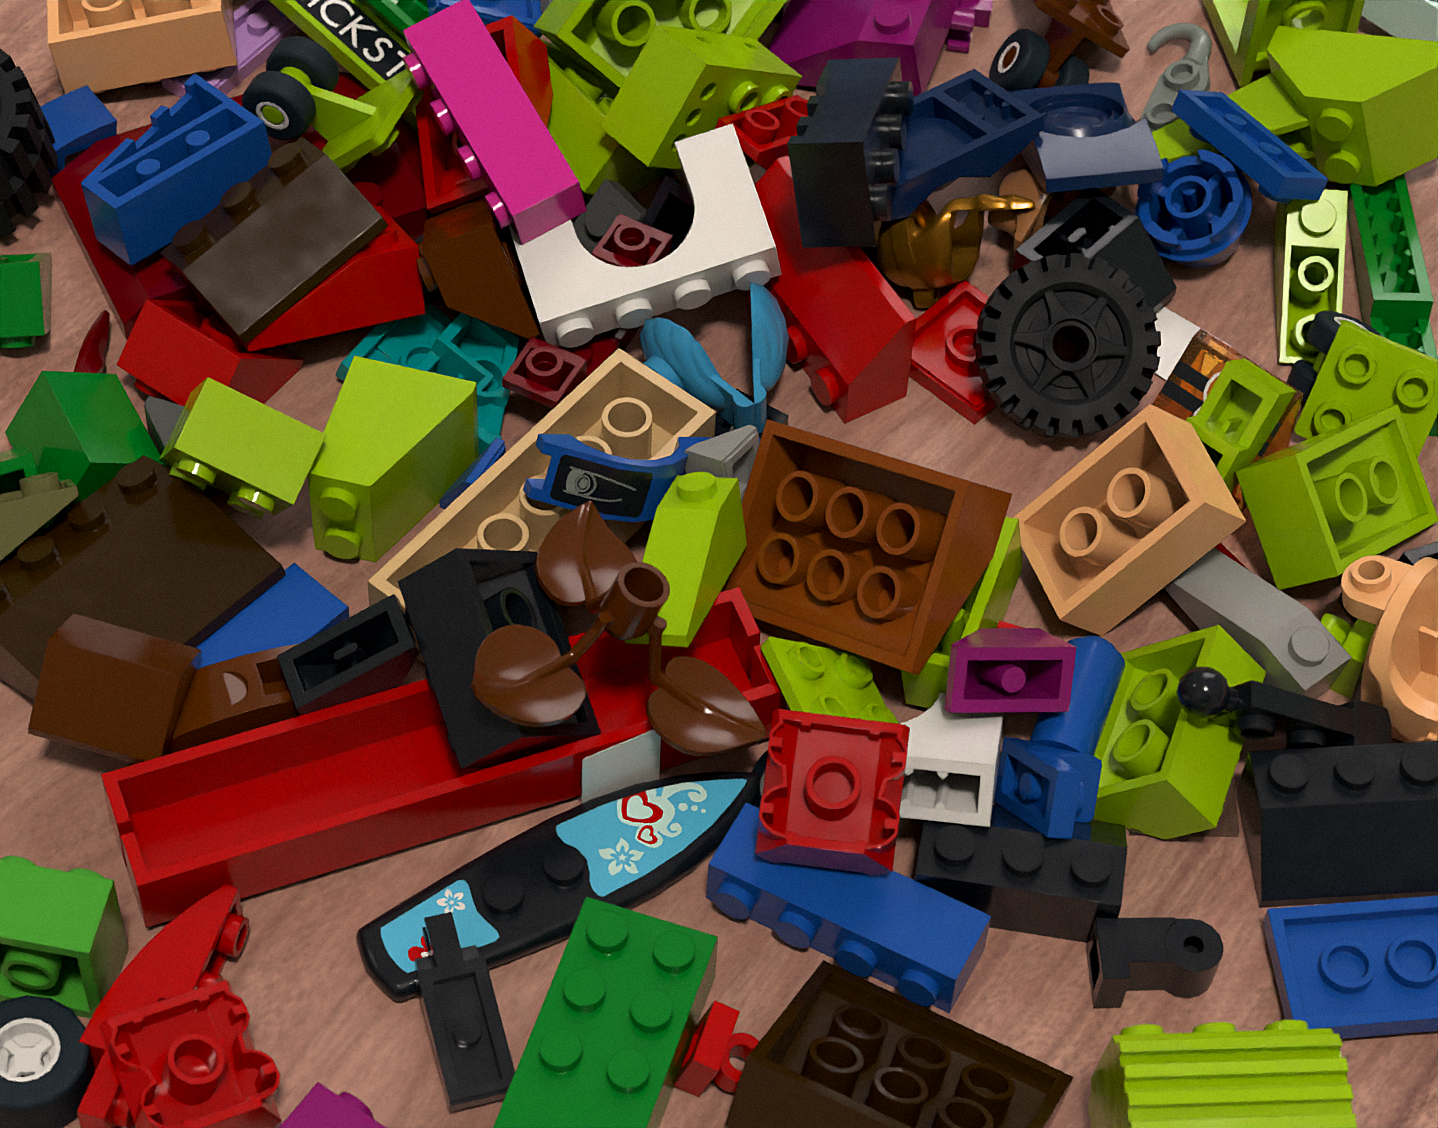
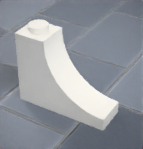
M940 693L934 705L926 712L907 722L901 723L908 726L910 732L900 817L990 827L1001 755L1004 712L949 713L944 710L946 693Z

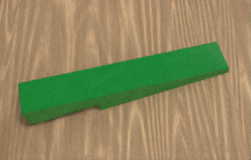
M1401 174L1376 187L1343 183L1344 191H1348L1347 217L1362 322L1374 328L1384 338L1438 359L1429 320L1434 300L1405 174ZM1438 415L1428 436L1438 437Z

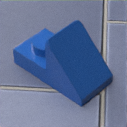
M1004 737L994 802L1048 838L1072 839L1074 823H1087L1092 821L1094 817L1102 762L1091 755L1019 738Z

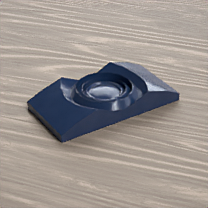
M975 69L913 97L912 117H905L907 131L905 151H898L899 182L898 185L891 186V220L909 217L931 193L943 190L959 177L990 178L1024 150L1045 128L1044 116Z
M1098 82L1008 91L1044 116L1045 128L1020 154L1046 193L1163 182L1164 168L1147 120L1143 118L1135 121L1131 116L1120 83Z

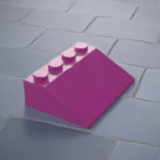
M790 0L769 50L802 76L798 85L816 87L828 60L899 57L902 81H911L913 96H917L926 89L950 29L954 12L961 0Z

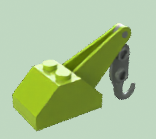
M1184 22L1163 27L1153 34L1147 43L1149 51H1156L1161 44L1173 39H1184L1191 44L1187 53L1179 61L1170 64L1160 75L1140 119L1146 118L1160 158H1167L1169 163L1182 157L1198 156L1197 150L1211 151L1224 157L1212 144L1193 137L1189 133L1190 126L1171 111L1179 90L1210 91L1211 83L1208 60L1211 55L1212 41L1207 31L1196 24ZM1277 26L1267 48L1271 73L1227 95L1326 176L1328 181L1376 187L1438 158L1437 41Z

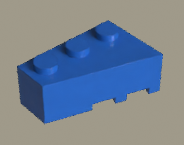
M195 73L184 83L186 94L170 109L161 105L150 115L152 127L136 142L126 138L81 182L97 240L130 266L152 256L157 250L171 243L174 235L184 225L203 218L220 204L223 194L229 188L252 178L268 164V160L272 155L265 122Z

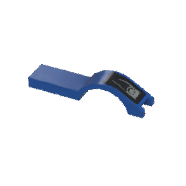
M538 434L536 446L542 454L551 456L545 479H526L523 491L531 499L570 510L587 501H592L602 519L624 522L654 520L657 506L676 476L686 475L685 465L688 455L684 451L696 443L713 437H678L672 455L656 460H636L604 453L583 444L570 434Z

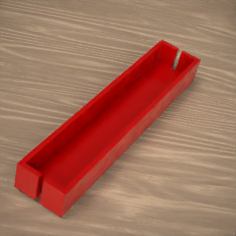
M739 587L719 593L689 647H661L662 672H664L667 664L674 657L688 656L707 662L725 675L748 700L759 716L767 732L763 739L770 736L773 711L776 709L786 710L785 697L761 650V632ZM604 631L577 661L601 734L490 768H460L457 756L448 742V729L436 694L428 680L423 679L101 774L109 817L125 866L128 869L129 878L145 927L175 919L194 903L225 884L239 888L240 899L582 795V760L654 729L646 713L647 700L653 691L657 689L648 679L649 645L625 643V640L616 639ZM586 632L568 637L571 648L574 647ZM661 738L659 771L707 756H693L682 753L671 747Z

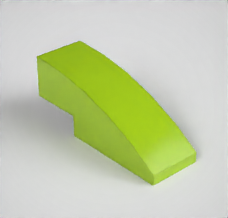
M1245 358L1226 362L1198 414L1186 419L1194 427L1230 493H1232L1239 482L1235 471L1252 464L1296 393V390Z

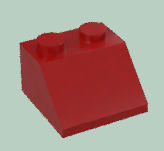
M146 299L116 365L136 377L134 385L142 392L163 400L169 398L182 406H185L190 393L207 377L265 404L300 370L304 359L281 345L248 352L240 340L203 308L199 302Z

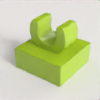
M1325 613L1320 622L1352 657L1330 690L1352 699L1362 680L1366 654L1376 625L1357 618L1352 628L1342 618Z

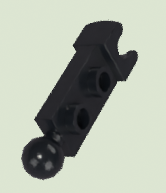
M1195 667L1179 680L1176 694L1181 708L1187 714L1196 719H1208L1210 722L1235 728V735L1244 739L1262 740L1269 738L1286 743V749L1391 744L1388 709L1357 699L1341 705H1334L1254 680L1230 687L1228 686L1227 679L1212 667Z

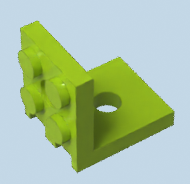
M1202 0L1239 87L1251 83L1254 71L1270 69L1267 48L1277 26L1357 33L1365 0Z

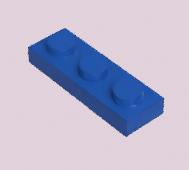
M1179 90L1171 111L1190 126L1189 133L1193 137L1212 144L1233 165L1235 170L1246 173L1259 184L1258 190L1262 195L1284 204L1291 203L1293 199H1320L1328 178L1223 92Z

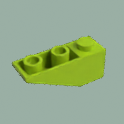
M1324 189L1319 200L1293 199L1289 204L1277 203L1274 281L1278 364L1294 365L1298 360H1305L1314 364L1319 350L1310 344L1307 339V333L1315 315L1320 311L1342 313L1348 191Z

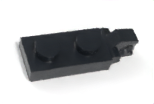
M452 912L424 918L426 927H422L428 956L415 959V981L448 1110L453 1112L505 1099L515 1074V1069L485 956L480 957L476 945L461 948Z

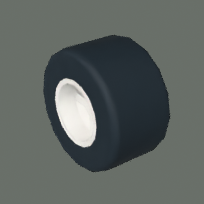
M26 995L0 1002V1128H62L78 1117V1107L95 1073V1067L89 1046L79 1042L86 1027L72 1009L52 998Z

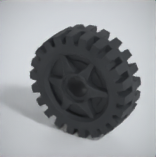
M1084 254L1050 255L1032 261L1014 271L997 286L988 298L976 323L978 327L973 341V349L976 350L975 369L977 374L980 373L983 381L981 386L986 396L991 397L996 403L995 408L1003 416H1008L1014 420V424L1018 427L1034 431L1037 435L1049 438H1076L1091 435L1119 422L1140 404L1139 401L1148 393L1153 383L1151 381L1153 374L1158 370L1160 357L1157 356V349L1161 345L1160 331H1156L1154 324L1157 316L1154 308H1149L1144 298L1147 295L1140 285L1134 286L1128 280L1130 275L1121 268L1114 269L1108 266V261L1098 257L1087 258L1084 257ZM1057 331H1068L1078 339L1080 355L1076 362H1065L1055 354L1052 343Z

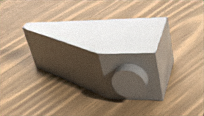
M1215 548L1211 549L1164 587L1200 630L1220 625L1266 671L1264 684L1318 699L1331 688L1352 658L1307 607Z

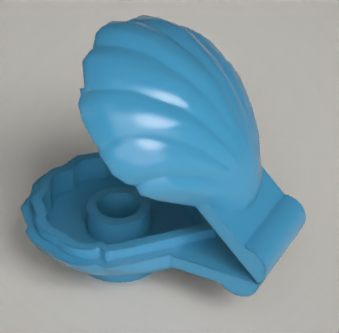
M750 282L754 403L721 378L703 347L688 330L669 319L659 317L646 319L639 338L644 359L646 360L643 363L644 365L715 410L719 416L733 426L734 430L752 425L757 427L758 434L763 432L767 420L766 393L774 387L782 376L789 344L785 317L777 299L766 287Z

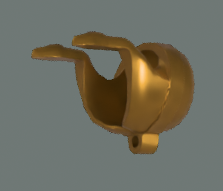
M982 193L975 197L950 200L937 216L935 209L925 199L909 217L881 222L877 246H875L879 266L890 281L902 287H910L913 290L914 303L917 308H930L940 300L941 288L957 285L973 273L980 253L985 211L1036 208L1035 203L1031 199L1013 194L996 197ZM959 210H970L965 221L954 228L957 212Z

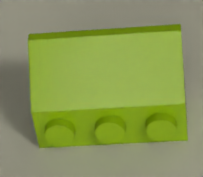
M540 39L547 45L553 91L547 129L578 179L583 198L590 200L605 179L620 183L632 194L668 174L664 168L647 167L599 127L618 93L574 61L554 43Z
M1220 625L1120 653L1125 661V669L1094 757L1101 760L1102 769L1093 819L1125 825L1127 829L1164 840L1217 827L1245 739L1235 735V728L1210 722L1208 719H1196L1187 714L1181 708L1176 694L1179 680L1195 667L1214 668L1227 679L1228 686L1230 687L1250 680L1263 683L1266 671Z

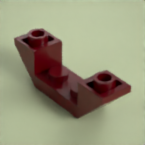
M619 214L591 255L605 263L619 267L645 266L668 256L673 236ZM641 326L629 329L619 327L594 335L589 342L571 348L556 347L531 337L502 378V387L554 408L618 348L624 351Z

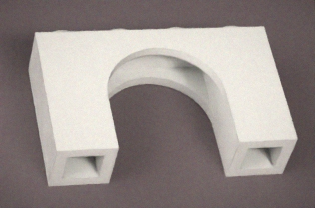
M733 124L675 142L681 170L695 208L694 219L688 235L680 246L657 262L639 267H619L605 263L591 255L583 247L577 238L571 220L523 245L509 225L539 324L547 343L556 347H577L589 342L594 335L619 327L626 329L636 328L644 325L645 320L652 319L653 316L677 308L685 310L698 308L706 304L714 296L736 289L747 291L750 290V282L763 286L770 278L782 275L777 248Z

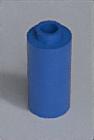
M1085 636L1074 638L1067 642L1076 647L1069 712H1039L1029 741L1094 756L1125 669V661L1122 655L1106 639L1098 636Z

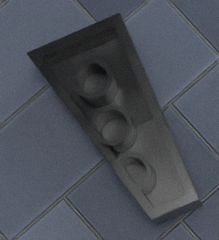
M899 57L828 60L816 84V96H810L808 100V117H800L796 125L797 136H791L787 143L802 247L877 246L881 222L890 221L892 216L891 186H896L899 182L898 151H905L907 139L905 117H912L913 114L912 82L902 81Z

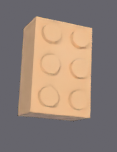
M47 0L48 46L65 94L86 85L94 94H99L109 89L140 83H156L166 78L197 72H213L223 67L237 65L232 0Z
M1151 404L1013 517L1019 519L1021 546L1059 620L1100 636H1104L1246 522L1192 424Z

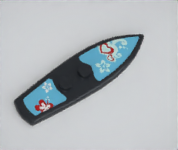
M717 771L676 775L638 783L593 798L531 827L452 871L362 926L356 934V940L367 972L383 992L394 1001L400 1002L418 996L414 962L417 958L428 956L422 927H426L424 922L426 917L452 912L461 948L476 945L480 957L485 956L487 967L491 969L569 938L586 897L630 909L652 898L690 873L718 849L745 803L755 804L759 794V774L755 772Z

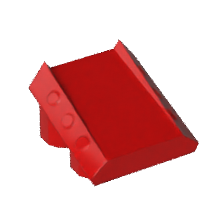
M785 709L774 710L768 743L763 795L760 804L755 855L773 864L790 863L861 872L869 876L892 872L910 728L904 724Z
M223 980L106 1019L99 1025L136 1128H274L282 1121L274 1102V1096L279 1086L280 1073L272 1057L262 1051L255 1050L247 1030L250 1014L243 1000L233 993L228 980Z

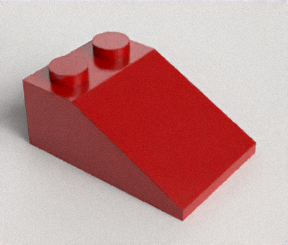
M513 15L485 25L547 128L553 99L547 45ZM427 86L422 89L424 95L415 108L426 206L430 213L436 214L491 192L483 178L472 182L456 151L463 144L456 132L445 136L429 106V103L436 99Z
M371 204L386 221L388 227L248 343L244 344L241 340L240 342L250 352L425 314L422 276L416 258L420 257L419 246L380 205Z

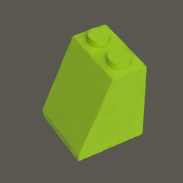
M354 356L323 432L326 436L307 475L315 549L326 551L341 559L357 558L376 563L439 504L443 494L479 456L477 382Z

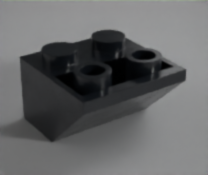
M1097 188L1086 189L1015 250L1012 273L1032 261L1055 254L1067 255L1077 253L1084 254V257L1091 259L1098 257L1109 262L1108 266L1114 269L1121 268L1130 275L1128 280L1134 286L1140 285L1147 295L1144 298L1149 308L1153 307L1155 313L1174 297L1177 287L1139 217ZM1058 331L1080 347L1078 339L1072 333Z

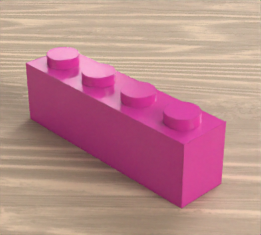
M461 0L403 30L411 52L402 58L404 65L418 90L428 86L436 100L429 103V106L445 136L456 132L463 144L456 151L472 182L483 178L491 193L485 195L484 200L500 229L510 225L523 245L587 211L578 179L470 0Z

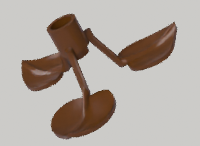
M587 501L576 507L552 527L537 552L534 569L540 587L550 599L563 606L585 604L589 613L596 614L600 612L595 623L574 647L562 656L551 637L536 628L520 624L507 625L489 634L483 640L475 655L471 688L474 690L477 699L503 719L525 726L545 727L559 724L569 719L579 709L586 697V687L581 678L569 667L574 665L604 631L619 640H631L647 633L649 634L648 679L657 689L653 691L647 700L646 713L656 733L667 744L685 754L715 756L759 743L767 733L756 711L743 694L725 675L707 662L694 657L678 656L670 660L664 672H662V633L667 626V622L659 617L658 614L669 597V583L664 574L656 567L636 561L626 544L604 522L592 501Z

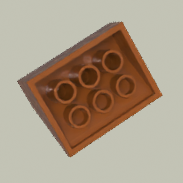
M767 419L742 500L747 546L720 592L739 587L753 617L908 673L919 675L992 560L1012 494Z

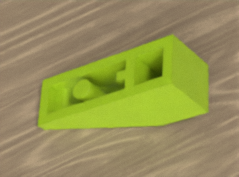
M692 472L686 475H677L657 506L642 562L660 570L670 586L669 597L658 614L659 617L667 622V626L662 633V646L689 647L747 546L738 478L715 477L708 472ZM646 633L641 637L625 640V643L649 645V634Z

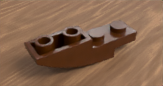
M298 644L254 652L197 669L165 755L304 715L295 707L277 655Z

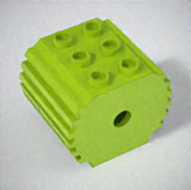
M1301 1020L1276 1021L1266 1025L1264 1030L1236 1031V1026L1228 1022L1201 1024L1194 1027L1192 1033H1164L1163 1027L1154 1024L1126 1027L1120 1031V1035H1112L1091 1077V1094L1088 1099L1090 1128H1357L1356 1113H1353L1351 1103L1354 1099L1352 1084H1348L1347 1079L1349 1071L1346 1057L1342 1058L1340 1050L1343 1046L1340 1035L1334 1034L1331 1028L1308 1029V1023Z

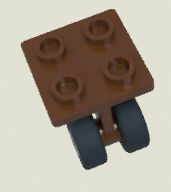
M1033 0L1039 10L1053 17L1045 38L1029 29H1020L1012 33L998 49L991 64L989 79L1007 91L1089 83V68L1087 64L1071 55V52L1086 37L1119 58H1123L1130 50L1121 30L1124 24L1114 13L1110 4L1111 0Z

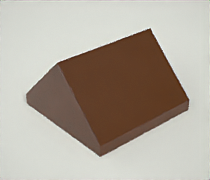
M72 614L48 639L28 732L31 735L134 764L164 756L198 667L202 650Z

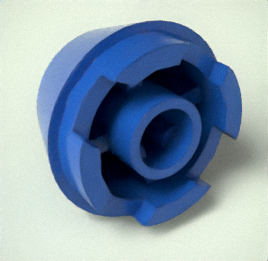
M1197 150L1198 156L1182 157L1170 163L1167 158L1161 159L1164 168L1163 182L1139 185L1135 215L1141 220L1159 255L1187 267L1205 268L1226 260L1239 247L1251 215L1252 193L1245 176L1240 171L1235 170L1228 160L1211 151Z

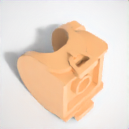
M1373 555L1362 557L1351 563L1345 569L1341 578L1342 600L1346 611L1355 618L1376 625L1369 643L1362 672L1361 701L1388 709L1392 738L1406 743L1438 741V560L1425 557L1412 566L1385 556Z

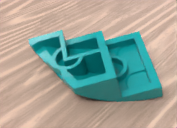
M424 299L425 314L377 324L340 363L335 375L343 381L346 378L354 356L477 382L479 454H481L496 437L502 439L500 432L504 410L510 395V390L502 387V378L516 360L520 338L510 331L462 312L452 321Z

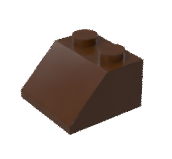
M484 197L425 220L423 241L418 243L421 257L416 258V261L429 292L440 290L447 307L528 339L539 335V320L516 248L507 228L500 229Z

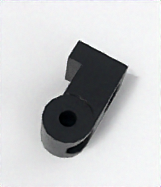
M1175 917L1095 918L1086 946L1093 1009L1121 1008L1126 991L1165 990L1175 997L1186 999L1200 996L1208 990L1213 982L1223 956L1224 945L1220 934L1211 925L1195 919H1175Z

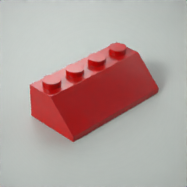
M787 155L777 159L755 184L777 248L782 275L770 278L763 286L777 299L786 320L789 336L787 359L791 363H798L810 378L813 391L818 400L825 406L830 405L843 423L846 424L906 397L916 317L860 247H802L790 159ZM747 290L744 292L748 296V301L751 307L750 290Z

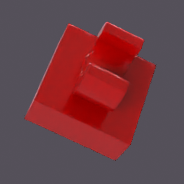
M714 1000L695 1026L674 1087L699 1097L713 1079L721 1089L730 1093L736 1092L742 1071L736 1069L731 1064L729 1055H736L746 1060L759 1043V1040L750 1034H732L740 1011Z

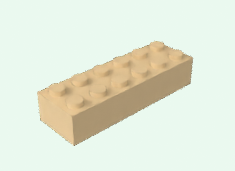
M618 348L367 581L369 607L395 594L400 600L405 613L406 605L398 581L456 548L538 552L544 538L552 527L572 511L531 499L523 491L526 479H545L551 456L542 454L536 446L538 434H570L583 444L610 455L636 460H656L673 454L678 437H715L716 411ZM603 519L607 526L624 543L647 522H624ZM410 626L420 651L417 659L425 664L415 632Z

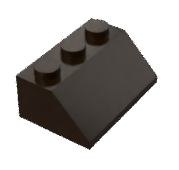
M301 137L296 142L288 143L277 149L270 156L268 164L248 181L237 183L223 194L220 204L203 218L192 221L180 228L174 235L172 243L160 253L199 304L246 344L386 229L388 224L323 151Z

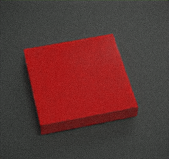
M964 280L916 319L909 377L975 425L996 406L993 399L986 396L981 386L983 381L980 373H976L974 364L976 350L973 349L974 335L978 327L976 323L989 296Z

